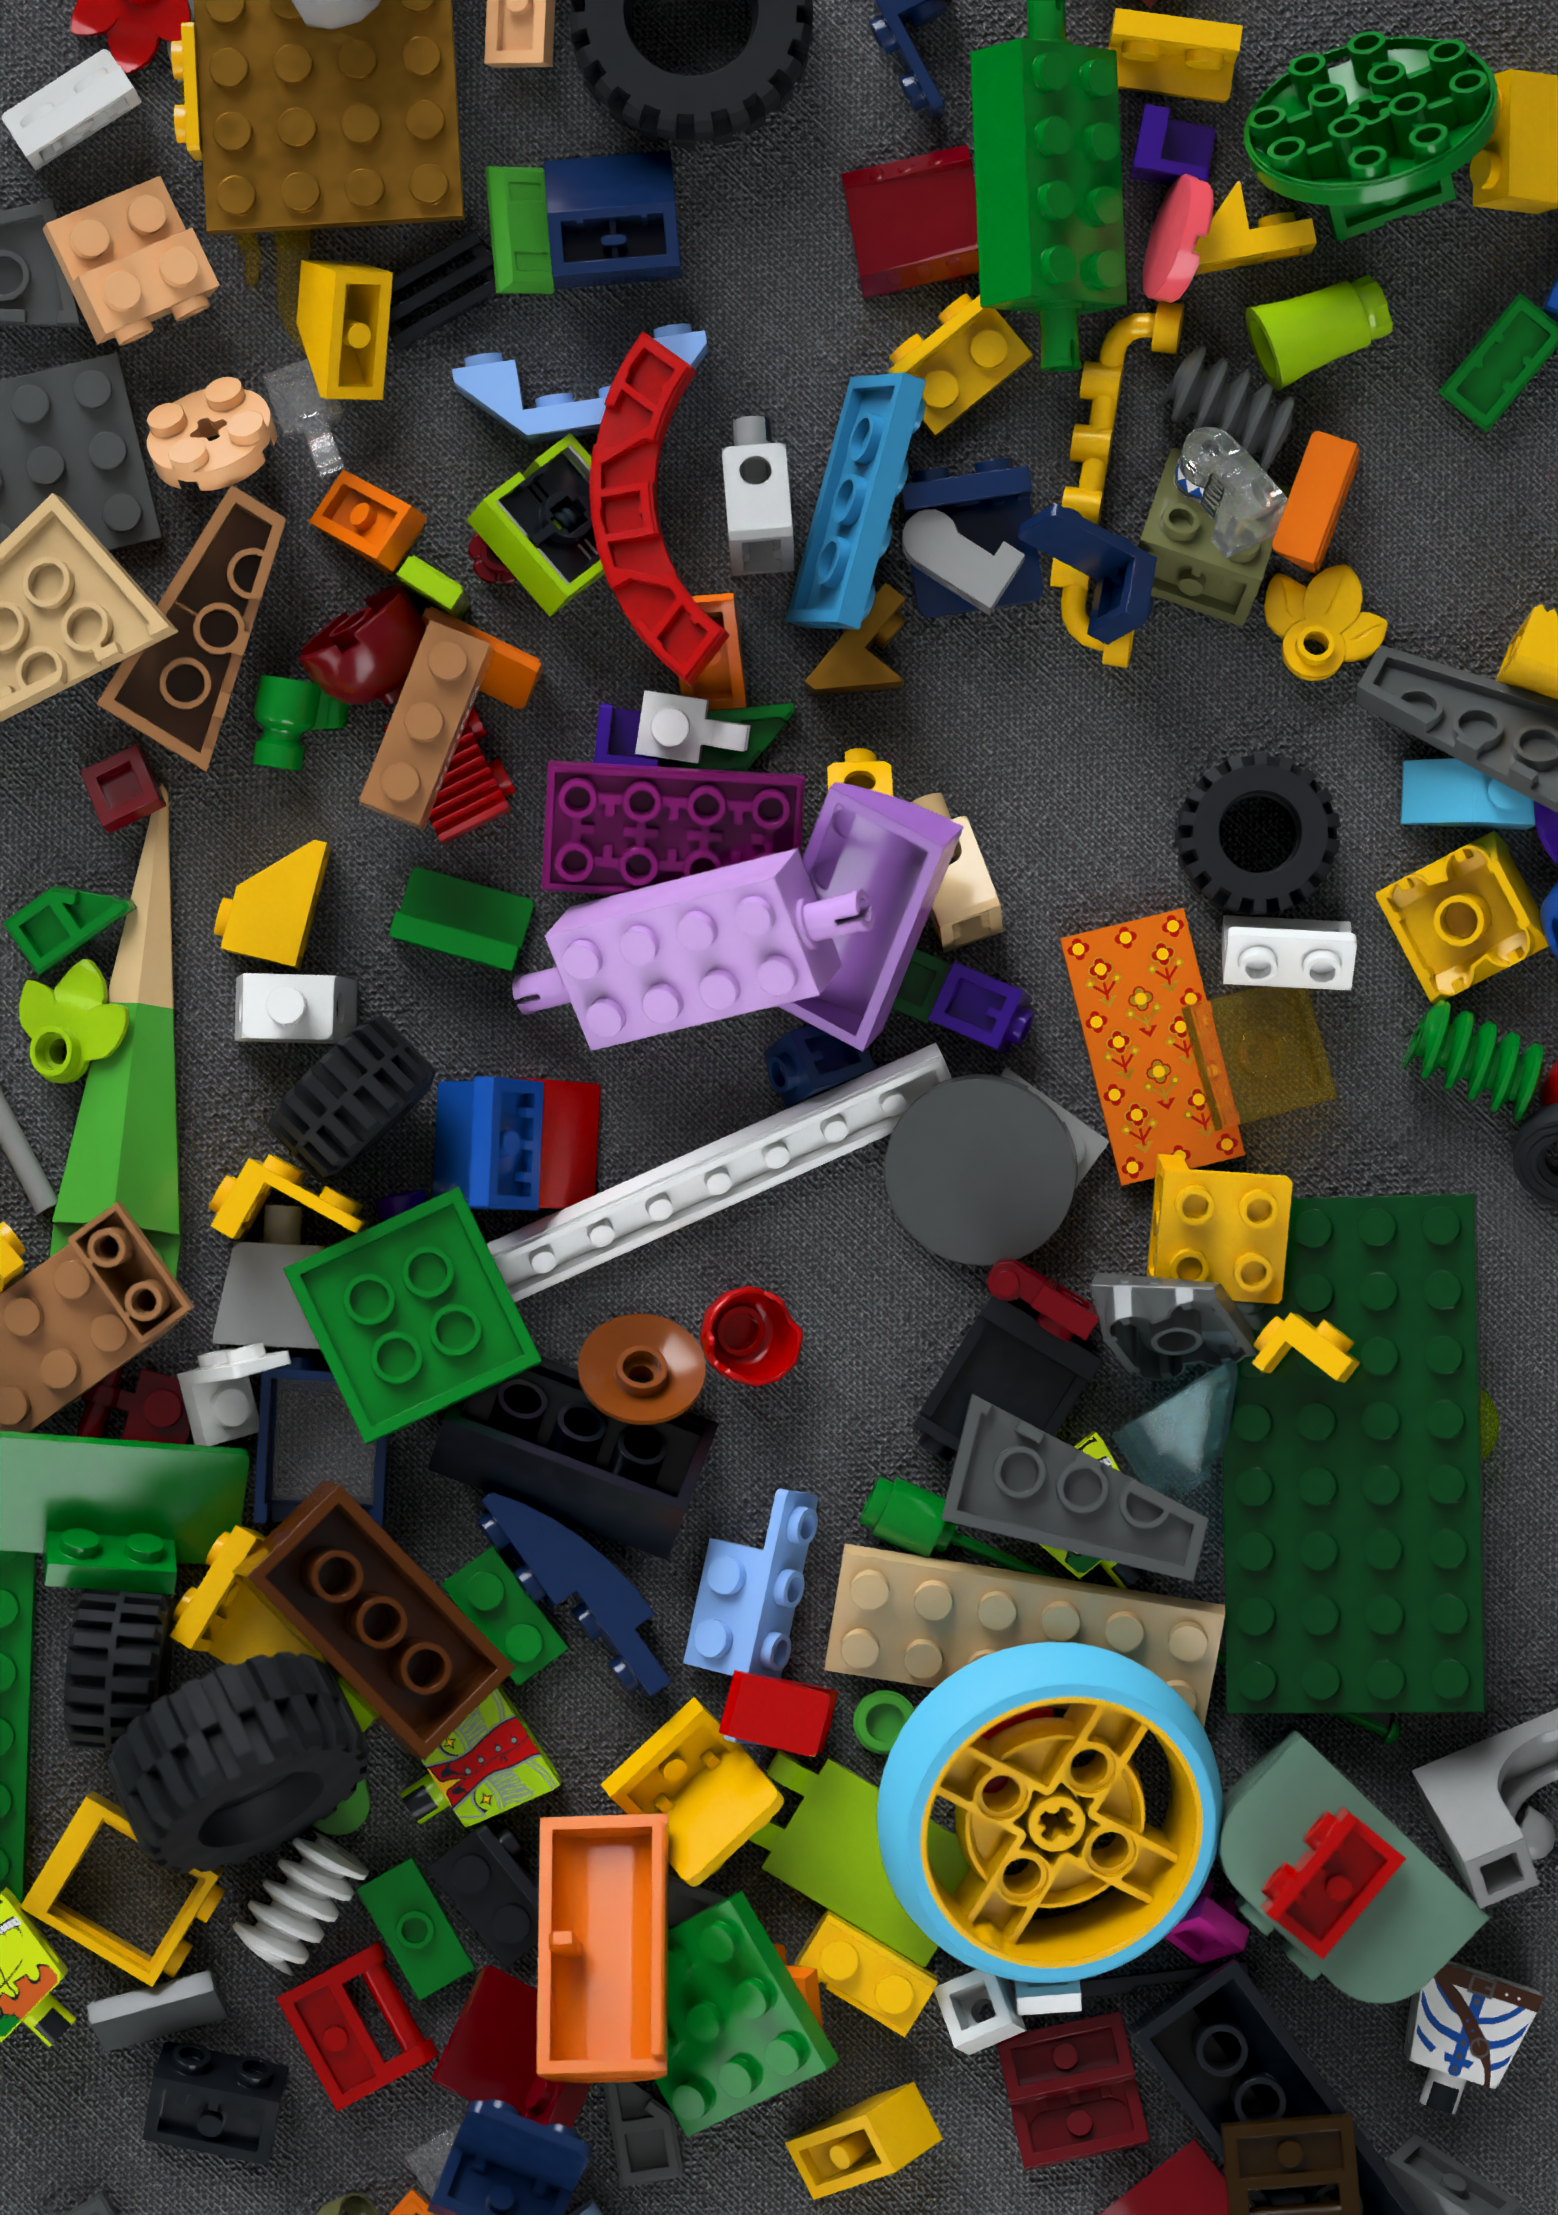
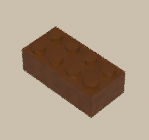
M323 1480L232 1571L317 1660L330 1667L337 1681L407 1753L424 1761L515 1669L511 1662L340 1484Z

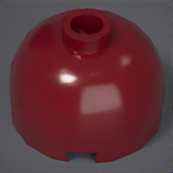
M400 584L389 586L363 599L368 607L354 613L350 617H348L347 611L343 612L317 632L301 649L300 652L303 656L298 657L299 661L314 682L327 695L342 703L357 705L367 704L380 698L384 705L388 706L399 700L426 631V626L416 606Z

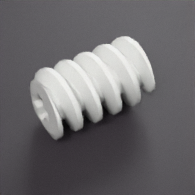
M315 1832L318 1837L315 1842L298 1837L292 1841L303 1858L300 1863L280 1858L278 1861V1866L288 1879L285 1884L265 1879L263 1882V1887L273 1900L270 1905L250 1900L247 1906L258 1921L256 1925L252 1926L235 1921L232 1926L250 1950L273 1967L290 1976H294L286 1961L305 1964L309 1958V1953L301 1940L320 1943L324 1937V1932L316 1919L335 1922L339 1916V1911L330 1897L342 1901H350L354 1890L345 1876L357 1880H365L369 1873L365 1865L330 1838L318 1832Z

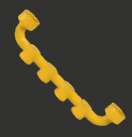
M1158 301L1156 313H1134L1117 321L1106 333L1100 349L1098 362L1085 361L1080 385V399L1092 400L1089 424L1075 423L1070 461L1082 463L1079 488L1065 486L1062 506L1076 510L1083 518L1098 526L1102 513L1104 486L1112 450L1114 422L1121 392L1126 350L1138 338H1152L1151 351L1177 355L1183 326L1184 304ZM1053 557L1050 586L1063 588L1061 617L1068 633L1081 645L1102 651L1103 665L1128 668L1135 630L1108 645L1088 635L1090 618L1086 612V601L1091 577Z

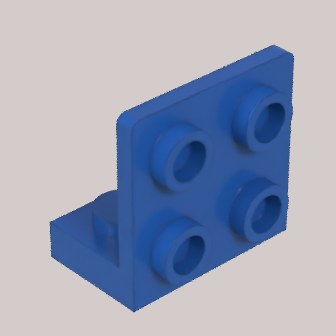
M494 1076L474 1077V1081L439 1082L437 1087L433 1198L459 1186L470 1209L539 1210L544 1082Z

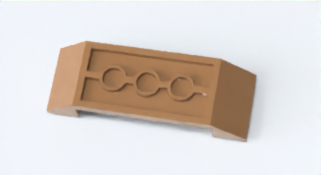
M121 1201L113 1204L68 1237L67 1241L69 1244L0 1294V1431L33 1432L162 1338L194 1308L188 1296Z

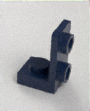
M874 0L873 12L876 18L869 21V26L884 55L887 56L895 52L906 73L898 77L906 99L915 112L924 108L932 122L941 118L944 115L945 104L903 24L911 21L914 27H920L935 20L948 10L945 2L949 0Z

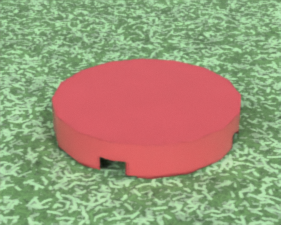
M1184 174L1177 177L1169 188L1154 221L1144 257L1142 284L1143 292L1147 298L1172 303L1180 299L1189 287L1200 263V260H1198L1200 254L1194 253L1198 237L1205 238L1206 233H1209L1214 201L1213 190L1208 182Z

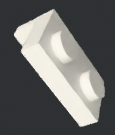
M1223 916L1221 933L1223 984L1351 991L1357 950V937L1354 933H1351V922Z

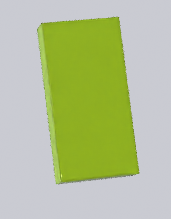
M414 555L413 557L408 556L397 573L406 591L428 605L458 620L462 619L470 606L463 586Z

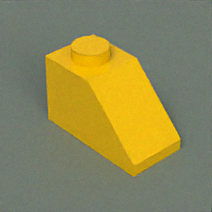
M301 260L296 324L320 397L324 399L383 400L393 272L358 261Z
M314 839L237 885L233 899L223 897L214 927V934L223 936L221 949L226 952L300 970L332 847L326 842Z
M911 2082L874 2095L792 2137L785 2142V2145L813 2200L895 2173L943 2140V2137L915 2082Z

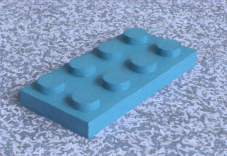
M906 373L850 377L785 622L807 629H860L862 620L870 613L875 599V586L872 584L878 559L886 552L891 540L892 526L889 518L894 499L903 489L908 476L909 468L905 458L911 435L919 428L925 412V401L922 398L926 380Z

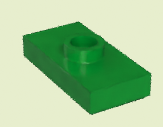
M1518 293L1437 393L1487 433L1558 347V323L1524 295Z
M413 1855L356 1888L419 2001L476 1968Z

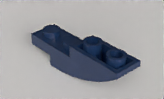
M493 1492L477 1503L483 1513L481 1517L476 1519L479 1528L496 1551L506 1546L515 1558L520 1568L515 1570L513 1575L527 1597L534 1604L543 1599L547 1606L552 1608L572 1595L578 1604L570 1610L572 1616L590 1641L593 1642L599 1637L602 1638L615 1657L607 1665L616 1680L629 1695L638 1690L645 1699L651 1697L672 1682L635 1630L636 1627L655 1615L654 1611L630 1581L606 1557L570 1529L523 1503Z

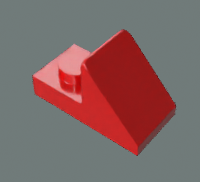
M734 1670L719 1733L814 1757L817 1753H823L839 1691L820 1685Z

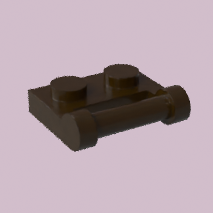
M1351 2113L1221 2123L1228 2215H1361L1354 2125ZM1337 2183V2200L1249 2207L1248 2191Z

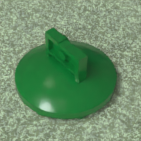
M1368 31L1354 36L1348 42V45L1323 54L1308 53L1293 59L1288 65L1289 71L1276 80L1252 107L1244 127V143L1249 164L1256 177L1269 189L1287 198L1324 205L1329 229L1336 241L1340 242L1385 225V222L1405 214L1410 216L1456 199L1451 173L1470 161L1489 141L1499 121L1501 112L1500 97L1495 76L1490 67L1475 53L1467 50L1462 41L1456 39L1442 41L1409 36L1385 38L1380 32ZM1350 56V61L1333 68H1327L1326 63Z

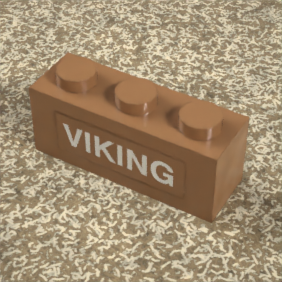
M429 621L360 796L359 802L364 808L420 830H425L493 657L494 650L490 643L434 621Z

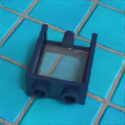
M290 1356V1364L262 1371L253 1523L282 1522L325 1480L340 1484L382 1529L385 1528L391 1434L369 1445H365L331 1371L316 1370L317 1357Z

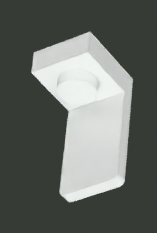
M257 1343L237 1349L230 1347L199 1355L197 1358L200 1368L177 1374L194 1444L212 1446L258 1433L259 1415L249 1375L290 1364L291 1360L288 1350L266 1354L264 1343Z

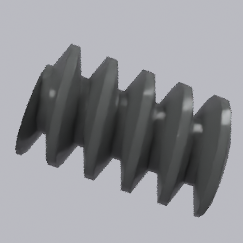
M1199 345L1184 358L1154 411H1158L1170 400L1174 401L1171 421L1178 425L1190 414H1196L1193 434L1201 437L1214 425L1217 426L1218 432L1215 446L1221 450L1236 438L1240 439L1237 459L1244 463L1258 451L1262 452L1260 472L1265 475L1296 420L1292 419L1295 399L1288 396L1274 408L1271 407L1273 386L1266 383L1253 395L1249 394L1251 378L1249 372L1243 371L1231 382L1226 381L1229 361L1221 358L1208 370L1205 369L1204 362L1207 348Z

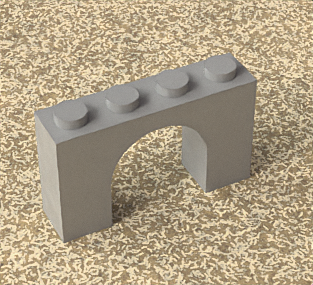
M1558 1709L1412 1770L1427 1818L1479 1909L1539 1884L1525 1837L1514 1819L1521 1805L1533 1793L1545 1785L1558 1780Z

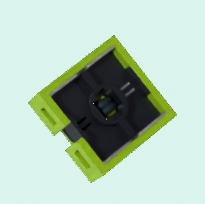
M571 432L536 458L523 474L518 472L484 498L467 518L468 523L549 617L605 574L597 551L591 520L589 489L591 456Z

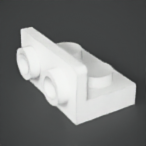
M103 49L3 113L2 120L36 171L142 103L111 53Z

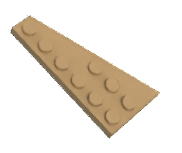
M54 493L0 544V722L179 632L64 499Z

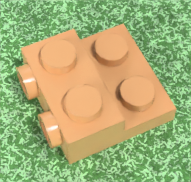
M157 176L48 222L42 229L97 345L116 338L119 346L132 343L154 331L151 324L152 321L173 313L177 322L190 318L211 306L208 297H211L220 286L193 228L191 227L186 230L161 176Z

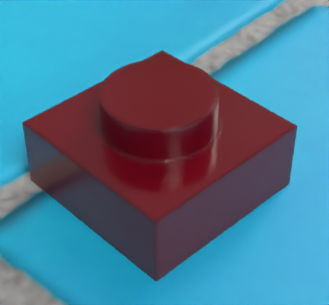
M137 744L80 771L102 827L109 833L119 830L167 806L145 751Z

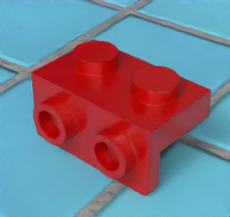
M1344 1806L1335 1816L1329 1811H1325L1311 1826L1302 1840L1309 1846L1306 1852L1293 1867L1286 1861L1283 1862L1261 1889V1892L1268 1897L1260 1906L1263 1912L1273 1921L1284 1927L1322 1960L1406 1860L1401 1853Z

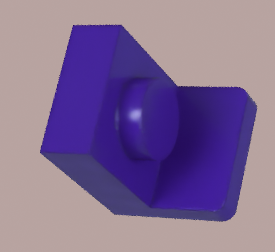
M953 961L928 1020L1007 1055L1012 1043L1020 1046L1025 1040L1032 1025L1035 1011L1028 1009L1032 997L1023 990Z

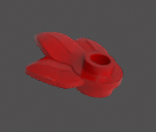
M78 0L71 18V32L77 36L107 34L108 45L113 58L124 73L130 75L141 70L151 62L159 49L161 39L168 42L181 41V23L191 22L192 14L188 0Z

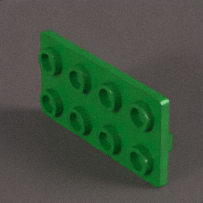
M0 1431V1550L43 1553L45 1586L174 1595L177 1577L176 1562L206 1564L207 1555L219 1536L226 1531L231 1534L235 1525L241 1526L250 1462L249 1452L243 1448Z

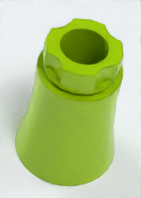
M1370 275L1358 278L1350 283L1347 280H1343L1323 289L1287 300L1247 307L1245 311L1246 327L1253 351L1264 376L1276 391L1284 389L1306 374L1342 356L1370 346L1371 340L1389 335L1393 331V322L1385 295L1378 282L1374 281Z

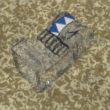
M1201 427L1194 429L1187 435L1174 472V484L1184 497L1199 503L1216 523L1211 542L1225 559L1274 536L1288 501L1287 496L1245 448L1241 447L1226 431L1216 427Z

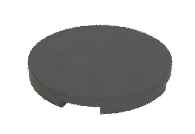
M970 1074L954 1077L934 1085L932 1089L922 1094L908 1107L897 1122L890 1137L885 1156L884 1174L892 1208L904 1228L914 1239L943 1258L968 1265L986 1266L995 1265L997 1261L1004 1258L1017 1260L1043 1245L1056 1232L1070 1208L1075 1193L1078 1165L1075 1145L1065 1122L1060 1120L1055 1111L1044 1100L1028 1090V1086L1002 1076Z

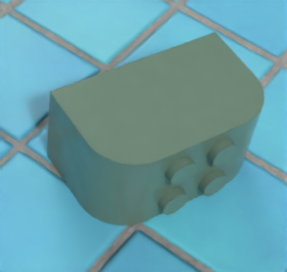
M1291 1726L1223 1797V1818L1215 1858L1226 1877L1241 1894L1234 1903L1265 1936H1268L1276 1928L1287 1938L1280 1948L1313 1982L1323 1973L1337 1988L1355 1999L1378 2004L1403 2000L1421 1990L1490 1919L1482 1909H1479L1474 1901ZM1344 1806L1401 1853L1406 1860L1322 1960L1284 1927L1273 1921L1263 1912L1260 1906L1268 1897L1261 1892V1889L1283 1862L1286 1861L1293 1867L1306 1852L1309 1846L1302 1840L1315 1821L1325 1811H1329L1335 1816Z

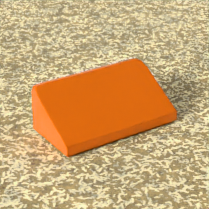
M1314 431L1308 442L1272 541V549L1277 554L1307 572L1316 574L1317 571L1320 572L1361 460L1358 444L1321 431Z
M432 606L430 609L426 607L422 615L426 628L431 620L491 644L494 654L479 691L516 709L523 710L527 706L544 671L540 659Z

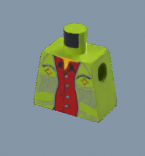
M500 1684L425 1761L421 1759L429 1774L401 1791L400 1795L408 1810L420 1825L451 1806L465 1827H469L554 1790L561 1785L563 1779Z

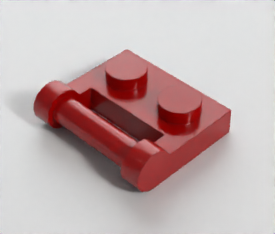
M379 1941L367 1945L342 1961L281 1993L276 1998L337 2112L422 2066L440 2054L431 2036L424 2038L384 1965L383 1961L388 1957ZM360 1974L402 2052L388 2060L385 2059L345 1985V1982Z

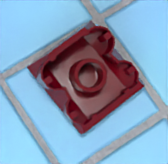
M967 145L841 174L863 298L880 294L887 296L903 293L908 288L938 281L945 284L965 282L974 273L979 272L976 186L972 160Z

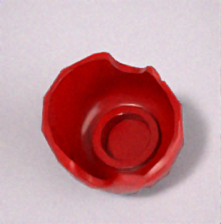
M744 1286L723 1292L706 1309L700 1335L703 1353L716 1372L724 1378L754 1387L780 1381L797 1364L803 1342L802 1328L793 1320L785 1301L770 1291H764L761 1288Z

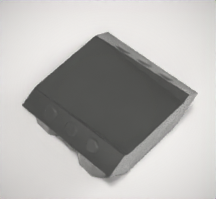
M1096 1272L1090 1284L1097 1315L1100 1316L1099 1323L1103 1340L1128 1373L1136 1372L1141 1378L1149 1381H1165L1182 1375L1185 1372L1186 1365L1202 1363L1213 1367H1223L1239 1363L1245 1357L1256 1356L1259 1353V1350L1254 1347L1256 1339L1251 1325L1220 1283Z

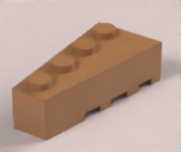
M231 485L157 604V607L179 632L124 659L96 703L100 708L204 772H207L286 518Z

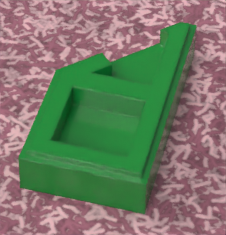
M54 886L4 921L3 924L36 973L42 975L53 969L137 907L131 899L64 886Z

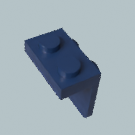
M998 458L974 464V474L950 477L949 468H933L912 473V483L905 484L899 494L904 527L906 522L915 513L927 509H936L946 513L953 520L959 534L992 555L996 554L1003 541L1025 554V559L995 608L1033 603L1040 599L1043 593V583L1037 548L1018 538L1020 524L1032 518L1029 500L1032 487L1028 465L1013 467L1012 458ZM910 563L916 605L920 615L925 618H936L981 611L916 569Z
M493 2099L486 2100L485 2102L473 2100L453 2141L427 2211L436 2215H565L572 2193L589 2161L593 2148L588 2143L582 2141L581 2136L569 2127L554 2123L544 2126L523 2118L515 2107L503 2101Z

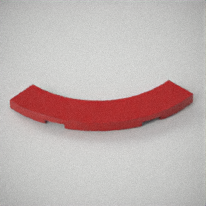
M642 331L624 358L604 403L606 409L601 420L597 443L593 445L589 483L591 520L597 551L607 581L615 593L623 612L639 637L670 670L692 687L730 635L694 601L670 559L658 513L657 483L663 441L671 417L682 394L697 372L691 365Z

